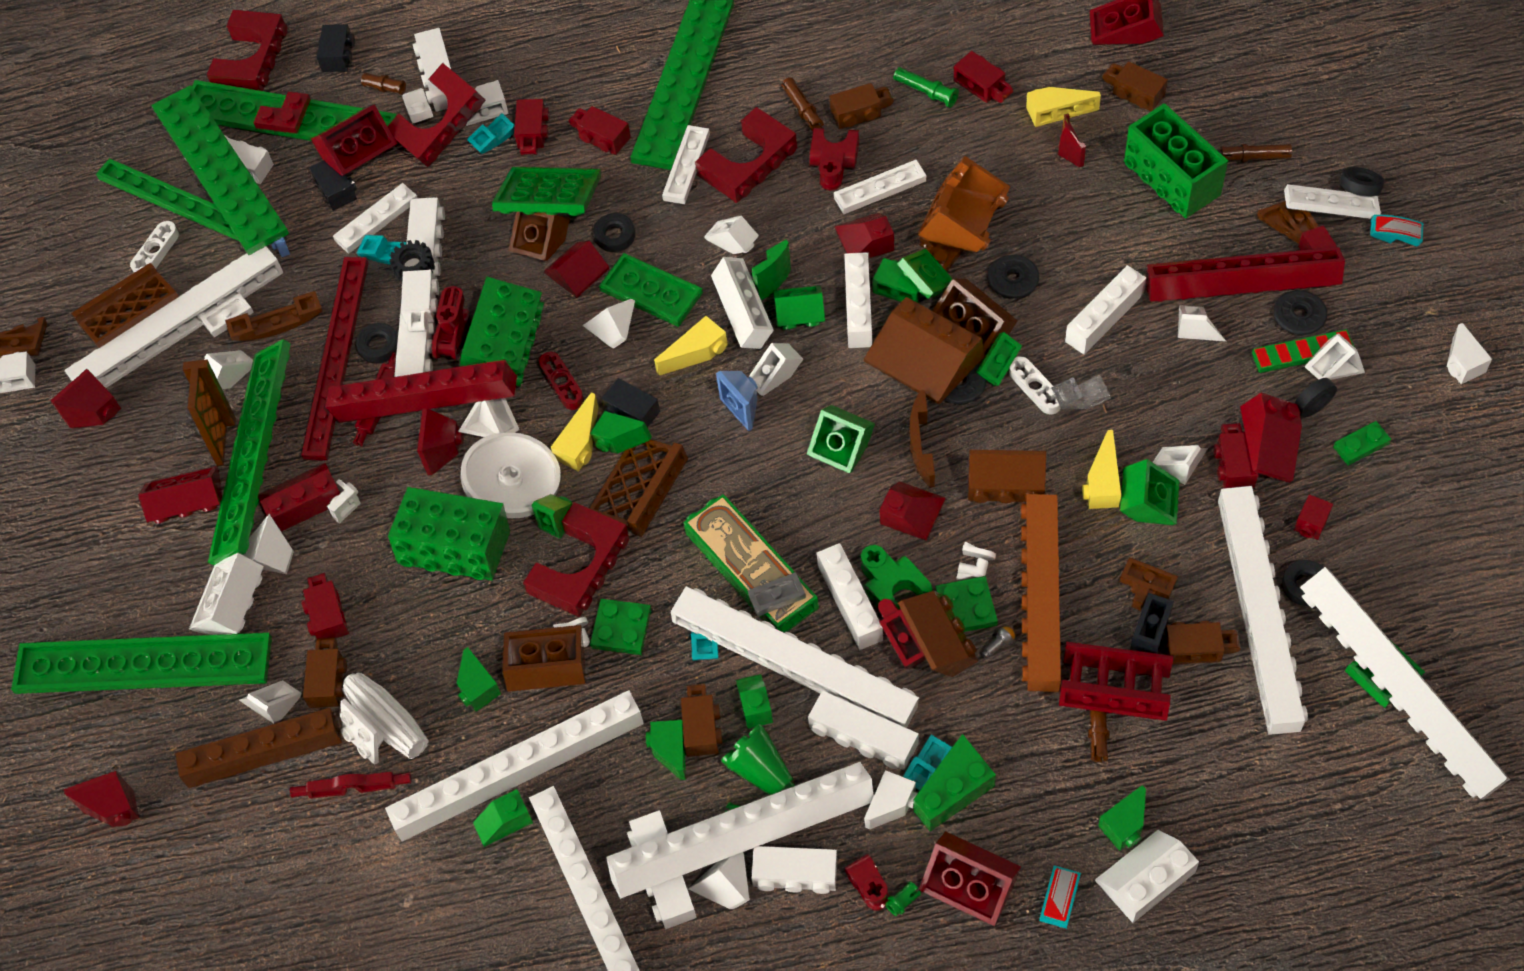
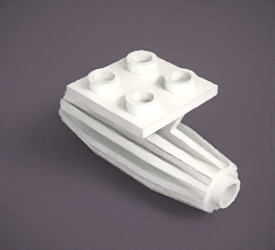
M352 673L345 678L342 691L350 703L346 699L340 701L341 734L346 741L352 742L357 747L358 752L364 759L368 758L374 765L379 762L378 748L383 740L411 759L419 756L428 746L427 743H429L428 738L413 716L386 689L362 673Z

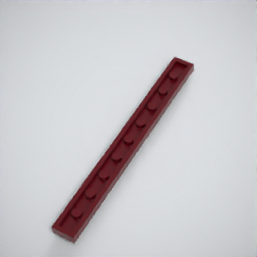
M344 257L301 454L304 460H328L336 419L326 409L325 405L329 387L344 384L369 264L367 257Z

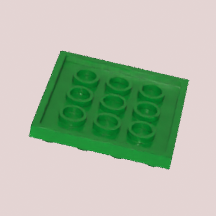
M512 167L492 202L493 211H500L503 214L512 212H523L524 214L546 212L548 215L569 213L572 216L584 214L600 181L601 170Z

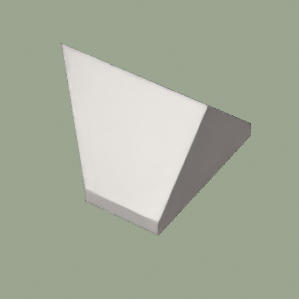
M629 299L608 307L583 326L608 346L615 348L627 339L635 300Z
M1179 305L1178 338L1226 341L1207 317L1204 307Z
M1339 333L1330 338L1305 365V368L1318 379L1326 377L1333 380L1365 373L1357 349Z
M500 398L476 402L458 432L486 437L503 432L515 433L520 429L506 399Z
M1199 445L1162 447L1153 463L1185 485L1208 448H1200Z
M268 514L249 537V548L243 556L264 566L263 570L287 574L294 551L270 514Z
M282 680L251 692L247 697L239 699V701L273 724H276L289 712L302 693Z
M742 852L716 862L689 890L728 909H735L749 901L744 853Z

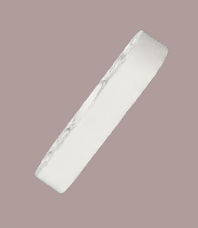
M164 221L157 225L130 263L134 273L149 263L155 269L179 237V232L173 222ZM160 246L159 251L155 253L149 252L152 247Z
M1016 357L1009 367L1010 377L1042 412L1049 415L1058 413L1062 406L1061 394L1027 358ZM1016 367L1020 369L1024 367V372L1022 370L1016 371ZM1037 381L1042 384V387L1034 390L1029 387V383ZM1047 399L1049 401L1055 400V404L1053 405L1051 402L1047 404L1046 401Z

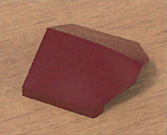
M1067 113L1064 114L1058 155L1080 168L1084 166L1086 145L1084 142L1081 143L1070 123V115Z

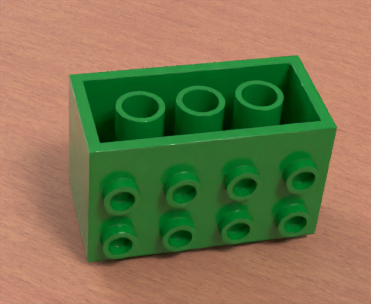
M1165 103L1129 126L1124 157L1126 166L1131 170L1133 169L1144 183L1149 184L1160 198H1164L1175 212L1180 213L1186 219L1221 196L1228 160Z
M486 276L462 350L459 367L506 360L517 375L516 386L521 387L524 370L527 367L530 350L536 337L535 333L542 317L541 314L544 307V302L540 301L542 292Z
M407 487L388 538L397 564L404 567L413 566L424 568L431 572L441 571L453 576L463 575L476 580L486 579L493 581L510 534V528L503 503Z

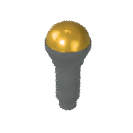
M1006 626L1000 628L996 638L984 648V651L981 653L982 656L987 659L1003 645L1012 643L1015 639L1013 629Z

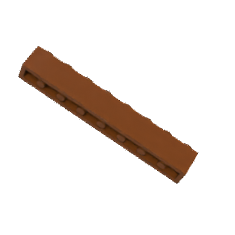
M1027 494L1026 504H1021V519H1026V526H1021V541H1026V549H1021V564H1026V571L1021 573V587H1026V595H1022L1021 607L1027 613V618H1022V634H1027V642H1022V657H1027V666H1022V681L1027 682V691L1059 692L1061 666L1057 495Z

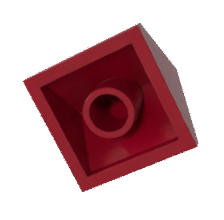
M589 240L576 242L546 268L544 273L577 298L609 270V266Z

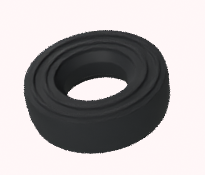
M1350 167L1343 171L1340 185L1353 194L1372 197L1381 193L1384 186V178L1380 174L1366 168Z
M610 213L604 215L596 222L594 238L597 245L605 251H623L633 243L635 227L628 216L621 213ZM612 227H620L623 229V234L618 238H609L606 236V231Z
M370 324L363 328L357 336V350L360 356L367 362L375 364L384 363L390 359L392 352L397 353L398 335L394 328L388 324ZM384 337L387 343L383 348L374 350L369 347L372 339Z
M1326 377L1309 385L1294 403L1297 404L1300 415L1309 417L1323 409L1335 396L1337 387Z
M1299 560L1292 563L1286 569L1282 579V587L1286 596L1298 605L1309 606L1302 598L1305 592L1298 587L1296 579L1301 575L1313 577L1324 567L1312 560Z

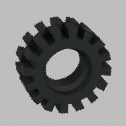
M408 240L407 245H404V242L400 243L401 248L396 246L394 248L395 253L391 252L390 264L394 275L399 281L403 282V272L435 270V262L431 250L424 242L420 245L419 240H415L414 244H412L411 240ZM415 258L421 259V261L414 266H404V264L408 260Z

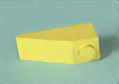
M1046 87L1027 93L1026 108L1035 127L1063 120L1064 114L1069 113L1071 118L1099 110L1101 94L1096 91Z
M705 316L654 359L656 372L659 375H663L711 360L717 354H721L728 345L726 332Z
M590 393L551 446L552 453L558 462L578 472L583 465L590 461L594 440L590 433L596 425L598 403L594 393Z
M1113 430L1107 431L1088 473L1087 484L1082 485L1083 500L1088 499L1089 509L1117 508L1120 505L1121 490Z

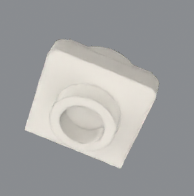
M422 88L402 95L412 124L433 117Z
M338 479L335 483L341 494L335 496L327 507L333 519L341 523L361 503L357 496L358 490L351 483L345 484Z

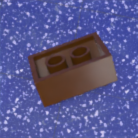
M952 279L933 309V312L982 338L984 357H986L999 333L1005 332L1009 335L1018 321L968 279Z
M969 450L968 501H975L977 503H985L987 501H1000L1001 503L1026 502L1027 494L1045 495L1046 451Z
M931 591L898 602L933 671L954 677L978 662L975 655L977 652L976 647L970 639L966 638L963 632L965 626L959 617H955L952 611L953 603L946 594L943 595L936 591Z
M575 625L504 633L502 671L507 691L585 684L582 626Z

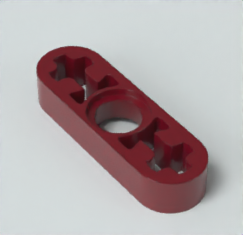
M545 352L539 358L540 368L565 408L569 410L580 408L584 403L582 390L556 352ZM551 361V363H554L556 370L553 371L547 362ZM558 377L568 378L565 384L558 385L555 383ZM570 390L571 394L573 395V397H576V399L572 400L571 398H569L567 391Z

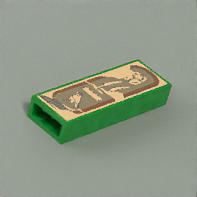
M724 494L718 498L711 499L703 509L690 514L686 521L683 522L686 535L754 611L755 609L749 598L748 590L795 573ZM799 576L798 578L805 591L806 598L759 616L763 621L771 623L775 629L783 633L788 632L819 609L818 597Z

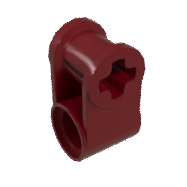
M866 854L844 867L848 879L853 887L857 889L869 909L874 911L884 909L889 897L888 887L870 855ZM874 891H876L877 894H881V895L878 896V897H876L875 894H871V893L874 892Z

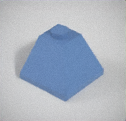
M742 371L717 372L716 377L720 400L748 431L752 430L758 400L756 382L751 377L747 378Z

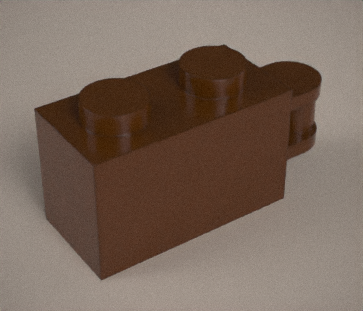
M1129 61L1124 67L1113 63L1103 74V80L1114 86V95L1149 111H1153L1166 94L1168 79Z
M872 83L829 96L830 111L839 130L881 117V109L891 106L894 102L888 87L874 89Z
M1207 620L1200 621L1197 624L1175 622L1166 627L1164 635L1166 654L1173 656L1172 665L1221 662L1223 654L1236 653L1241 650L1238 631L1221 630L1220 622L1212 623Z
M336 637L317 638L315 650H307L303 699L309 708L340 707L341 697L345 696L342 691L344 685L342 680L343 673L347 672V661L337 649Z
M705 683L687 685L688 697L681 698L687 757L719 754L718 744H723L721 728H716V720L721 719L719 703L714 704L713 696L707 695Z

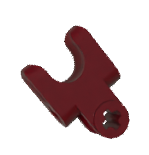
M814 127L810 148V166H819L820 185L825 190H836L842 185L844 168H856L859 130H848L847 137L843 141L832 143L825 139L824 128Z
M450 286L444 288L441 293L436 313L438 326L432 341L433 358H440L441 355L451 356L453 360H459L461 348L465 344L472 319L469 310L463 309L465 298L462 289L459 287Z

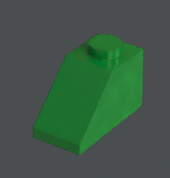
M883 258L873 278V293L899 302L908 297L918 303V288L911 279L903 274L902 269L897 265L899 261Z
M604 411L590 433L598 449L617 454L650 441L652 438L645 422Z
M553 494L534 501L532 508L539 529L561 539L565 533L562 520L572 506V502L566 497H557Z
M468 647L465 648L457 678V686L460 690L458 697L465 707L471 705L474 711L477 712L501 695V692L495 680Z
M759 674L736 680L747 729L754 728L758 724L766 725L773 723L771 707L762 675Z
M683 721L650 722L651 731L646 732L647 748H651L653 756L680 780H686Z
M1143 785L1100 816L1098 827L1119 851L1126 846L1128 848L1133 847L1142 838L1140 835L1144 823L1146 788Z
M518 789L493 800L473 822L484 847L533 823Z

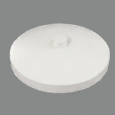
M503 432L486 436L469 448L462 461L461 484L466 496L503 503L507 518H523L534 515L533 502L549 494L556 496L559 489L560 467L555 455L545 444L528 435Z

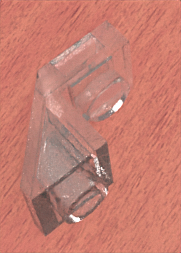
M1100 375L1077 385L1074 377L1051 387L1061 409H1090L1111 399Z

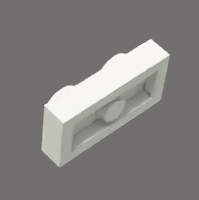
M238 293L200 317V319L212 336L216 337L228 329L225 320L245 313L251 315L254 312L242 295Z

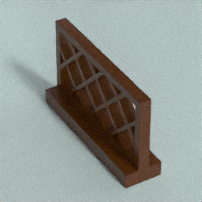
M149 263L71 314L81 329L100 348L179 296L157 272L155 267ZM168 293L162 298H159L160 294ZM146 295H152L151 299H145ZM142 306H147L145 309L139 311ZM126 308H132L131 312H125ZM121 319H127L125 322L119 324ZM113 320L110 325H105L106 321ZM101 332H107L105 335L99 338Z
M208 359L183 362V372L190 384L187 408L216 466L224 465L227 426H235L236 417Z
M650 439V441L642 443V445L647 446L648 450L635 455L634 450L637 446L624 451L589 509L626 524V527L631 529L634 535L642 537L688 460L681 444L674 442L671 446ZM661 451L667 452L665 458L655 461L654 454ZM650 456L652 463L639 468L637 461ZM634 462L636 469L623 474L624 466ZM655 469V475L644 481L642 474ZM639 475L641 482L627 487L625 480ZM622 482L624 489L611 494L610 489L612 486ZM643 488V495L632 500L630 493ZM627 495L629 502L616 507L614 499ZM611 502L612 509L604 512L598 511L602 504ZM630 508L632 509L628 520L619 518L618 513Z

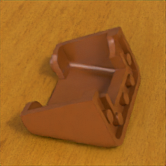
M964 156L940 186L918 232V236L926 241L972 252L984 251L991 241L988 238L990 233L986 230L995 210L998 207L1002 209L1009 199L1007 193L1010 186Z

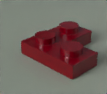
M288 91L281 108L260 106L253 122L255 128L297 134L311 101L309 94Z

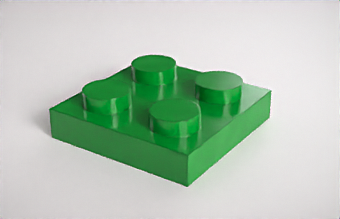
M927 249L905 256L897 263L902 269L903 274L912 280L917 286L918 291L926 296L927 299L945 292L953 279Z
M986 576L935 586L936 592L943 595L946 594L952 601L954 606L952 611L955 617H959L965 626L963 632L998 625Z
M601 599L591 638V649L642 655L652 610L651 605Z

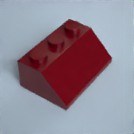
M375 104L358 111L311 138L321 158L341 176L397 144Z
M323 463L258 494L266 515L270 514L282 532L328 510L327 506L331 500L341 493L326 463Z
M218 466L147 482L138 494L146 522L154 521L157 524L168 521L171 516L179 515L182 518L192 515L195 510L203 509L204 512L218 508L217 505H220L222 501Z
M945 831L934 846L919 890L995 926L1013 890L1021 866Z

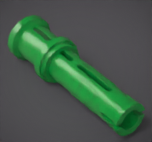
M898 67V70L894 73L893 79L895 81L924 92L931 100L935 101L937 99L945 103L949 108L953 107L958 99L959 90L946 87L940 81L933 82L902 67Z

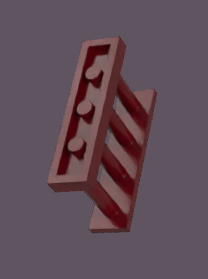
M1066 642L1064 664H1071L1072 667L1070 681L1062 680L1059 706L1167 721L1171 695L1162 694L1163 677L1170 678L1173 656ZM1082 666L1098 668L1097 684L1081 682ZM1109 670L1125 672L1124 688L1108 686ZM1136 673L1152 676L1151 692L1135 690Z

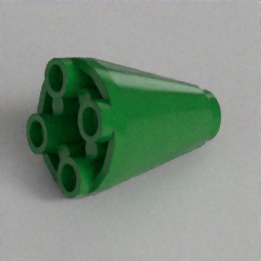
M758 724L748 734L750 738L744 735L734 745L736 748L735 752L731 750L721 759V762L729 770L769 795L796 786L792 782L793 777L771 737L761 724Z

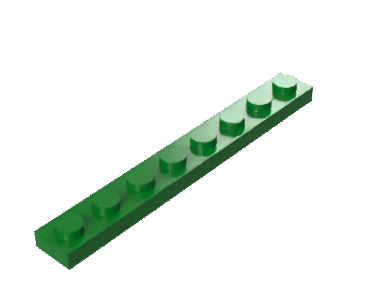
M110 158L96 173L98 179L239 241L216 205Z

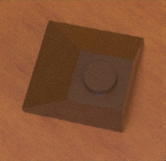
M516 212L508 251L548 261L566 240L570 218L561 215H548L546 212H536L534 214Z

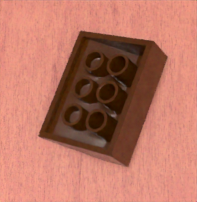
M906 297L889 315L867 352L864 362L918 393L920 390H925L926 398L939 405L984 358L982 338Z

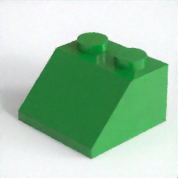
M820 285L774 290L778 326H782L783 329H793L797 327V324L806 323V326L811 327L818 326L820 322L825 321L823 295Z
M830 405L820 412L806 455L847 473H852L868 446L875 423Z
M1148 459L1123 467L1120 512L1136 522L1176 525L1180 480Z

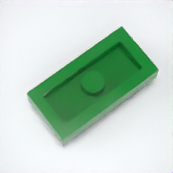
M1005 332L999 333L976 373L993 386H998L1022 345Z
M1375 421L1336 441L1333 448L1349 466L1389 445L1391 438L1379 423Z

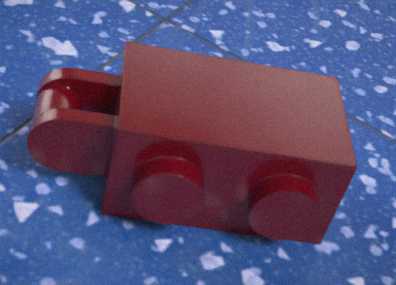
M972 50L954 65L953 81L986 103L992 98L1002 103L1013 93L1011 85L1005 82V72Z
M523 99L516 102L514 136L521 155H537L538 148H544L545 138L549 137L546 121L550 120L549 108H545L543 99Z
M593 106L588 111L578 108L568 120L572 127L578 129L579 138L583 142L591 143L602 151L617 155L631 138L627 122Z
M1222 424L1218 443L1214 444L1213 448L1214 457L1219 459L1220 464L1217 468L1219 481H1223L1224 489L1246 486L1255 488L1258 473L1253 472L1246 434L1242 432L1241 424Z
M325 572L308 577L309 588L303 590L305 599L301 600L304 613L306 615L309 614L310 621L307 622L310 635H315L316 638H339L348 635L349 630L340 596L333 581H328Z
M890 599L881 600L878 604V609L884 619L879 621L904 667L910 670L927 659L902 610H898L895 603Z

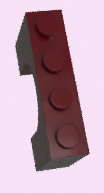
M232 10L226 25L232 40L255 42L261 44V46L254 55L243 60L213 58L207 72V77L211 83L263 91L264 87L268 84L271 69L275 66L277 53L281 51L282 40L287 35V24L284 22L281 14Z
M444 63L428 79L447 98L448 106L443 119L433 127L421 129L412 125L398 113L387 126L394 139L427 167L437 159L438 155L452 142L457 133L466 126L469 119L486 101L473 87Z
M755 107L741 120L743 135L764 150L757 159L747 163H735L710 148L695 161L697 176L736 203L742 198L747 197L758 183H762L770 172L777 169L782 161L788 156L793 155L797 149L796 133L758 107Z
M573 502L562 520L564 532L591 545L596 550L593 561L587 568L574 574H563L536 562L523 584L527 594L580 618L583 611L588 610L595 591L602 587L608 570L615 566L620 550L626 548L629 542V534L626 524Z

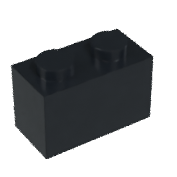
M348 24L322 25L317 60L322 72H348L349 63L352 62L351 48L355 45V36L350 32Z
M324 160L309 167L315 183L333 211L357 200L354 192L357 187L351 177H346L347 174L341 176Z
M617 378L601 399L604 411L645 422L647 428L660 413L657 398L620 378Z
M1148 593L1132 638L1130 650L1157 654L1174 601Z

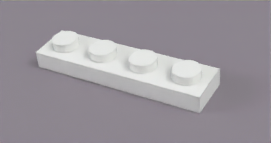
M687 126L662 194L663 201L680 204L686 203L696 175L695 161L703 155L710 136L708 128Z
M914 160L834 192V199L842 213L846 214L926 182V174L918 161Z
M400 184L334 234L335 242L348 254L361 245L365 235H374L410 207V200L418 199L417 195L405 184Z
M1287 184L1284 190L1286 206L1291 209L1369 219L1373 215L1381 214L1378 196H1360L1351 192Z

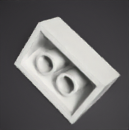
M239 553L217 563L210 575L189 629L210 635L239 633L245 624L244 616L246 611L253 604L254 598L252 596L254 590L262 581L261 572L264 566Z
M1157 830L1096 878L1095 881L1130 921L1134 923L1195 874L1199 861L1181 841Z

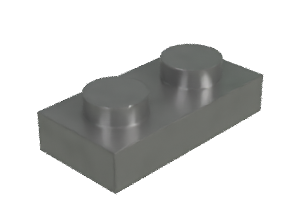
M796 572L748 590L749 598L757 616L806 598L805 591Z

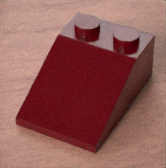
M1115 0L1089 10L1091 42L1093 45L1143 44L1164 36L1162 9L1159 0Z
M1261 392L1240 406L1253 472L1290 483L1294 479L1302 430L1300 410L1297 404Z

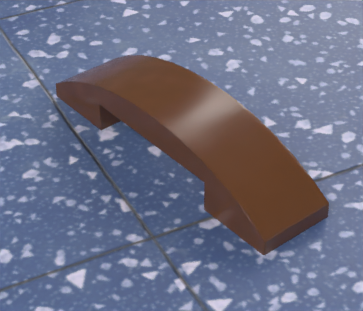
M316 291L294 297V304L252 318L249 317L248 313L225 320L231 340L247 341L271 337L308 322L322 312Z
M920 390L911 410L910 448L918 473L924 482L932 488L935 487L933 454H922L919 424H927V402L925 390Z

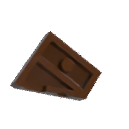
M1286 201L1258 210L1257 214L1258 219L1298 244L1303 232L1319 227L1309 211L1287 208Z
M45 317L37 318L38 323L25 328L21 324L9 331L1 332L0 358L3 355L16 352H27L29 356L39 355L47 327Z

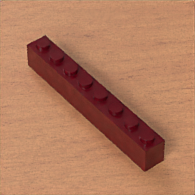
M1339 247L1147 264L1146 290L1150 302H1162L1174 299L1185 300L1197 297L1259 293L1274 290L1283 291L1296 288L1306 289L1318 286L1329 287L1342 284L1345 259Z
M506 360L345 384L329 387L325 407L340 423L420 411L422 408L433 409L514 397L517 375Z

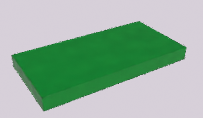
M625 253L621 255L599 285L601 292L623 302L633 299L635 300L634 307L677 327L681 325L703 294L701 287Z

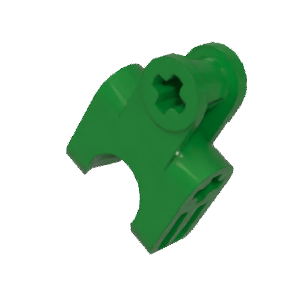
M869 545L862 551L861 570L869 580L863 585V589L877 607L881 600L890 599L899 610L900 606L893 596L900 590L913 591L917 596L933 591L929 580L906 556H902L897 561H894L878 545Z

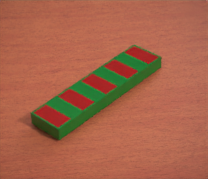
M1346 329L1254 348L1252 356L1259 373L1308 363L1320 348L1338 333L1353 347L1354 345Z

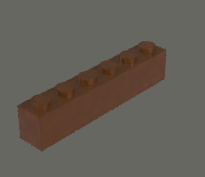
M327 708L177 752L175 755L178 774L188 788H192L342 743L338 720L331 708Z

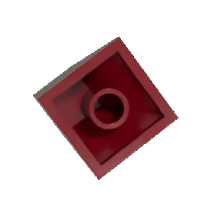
M876 213L835 226L846 254L868 253V258L894 251V232L887 217L883 214Z
M85 369L50 400L70 428L104 425L121 410L114 396L88 369Z
M422 408L417 452L427 475H433L459 454V447L464 442V433L458 432L459 427L456 420L428 408Z
M899 481L889 489L881 505L880 524L927 541L946 498Z
M117 771L63 789L64 794L84 814L112 827L126 826L133 820L140 818L134 790Z

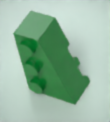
M963 734L914 798V812L929 832L995 787L996 774Z

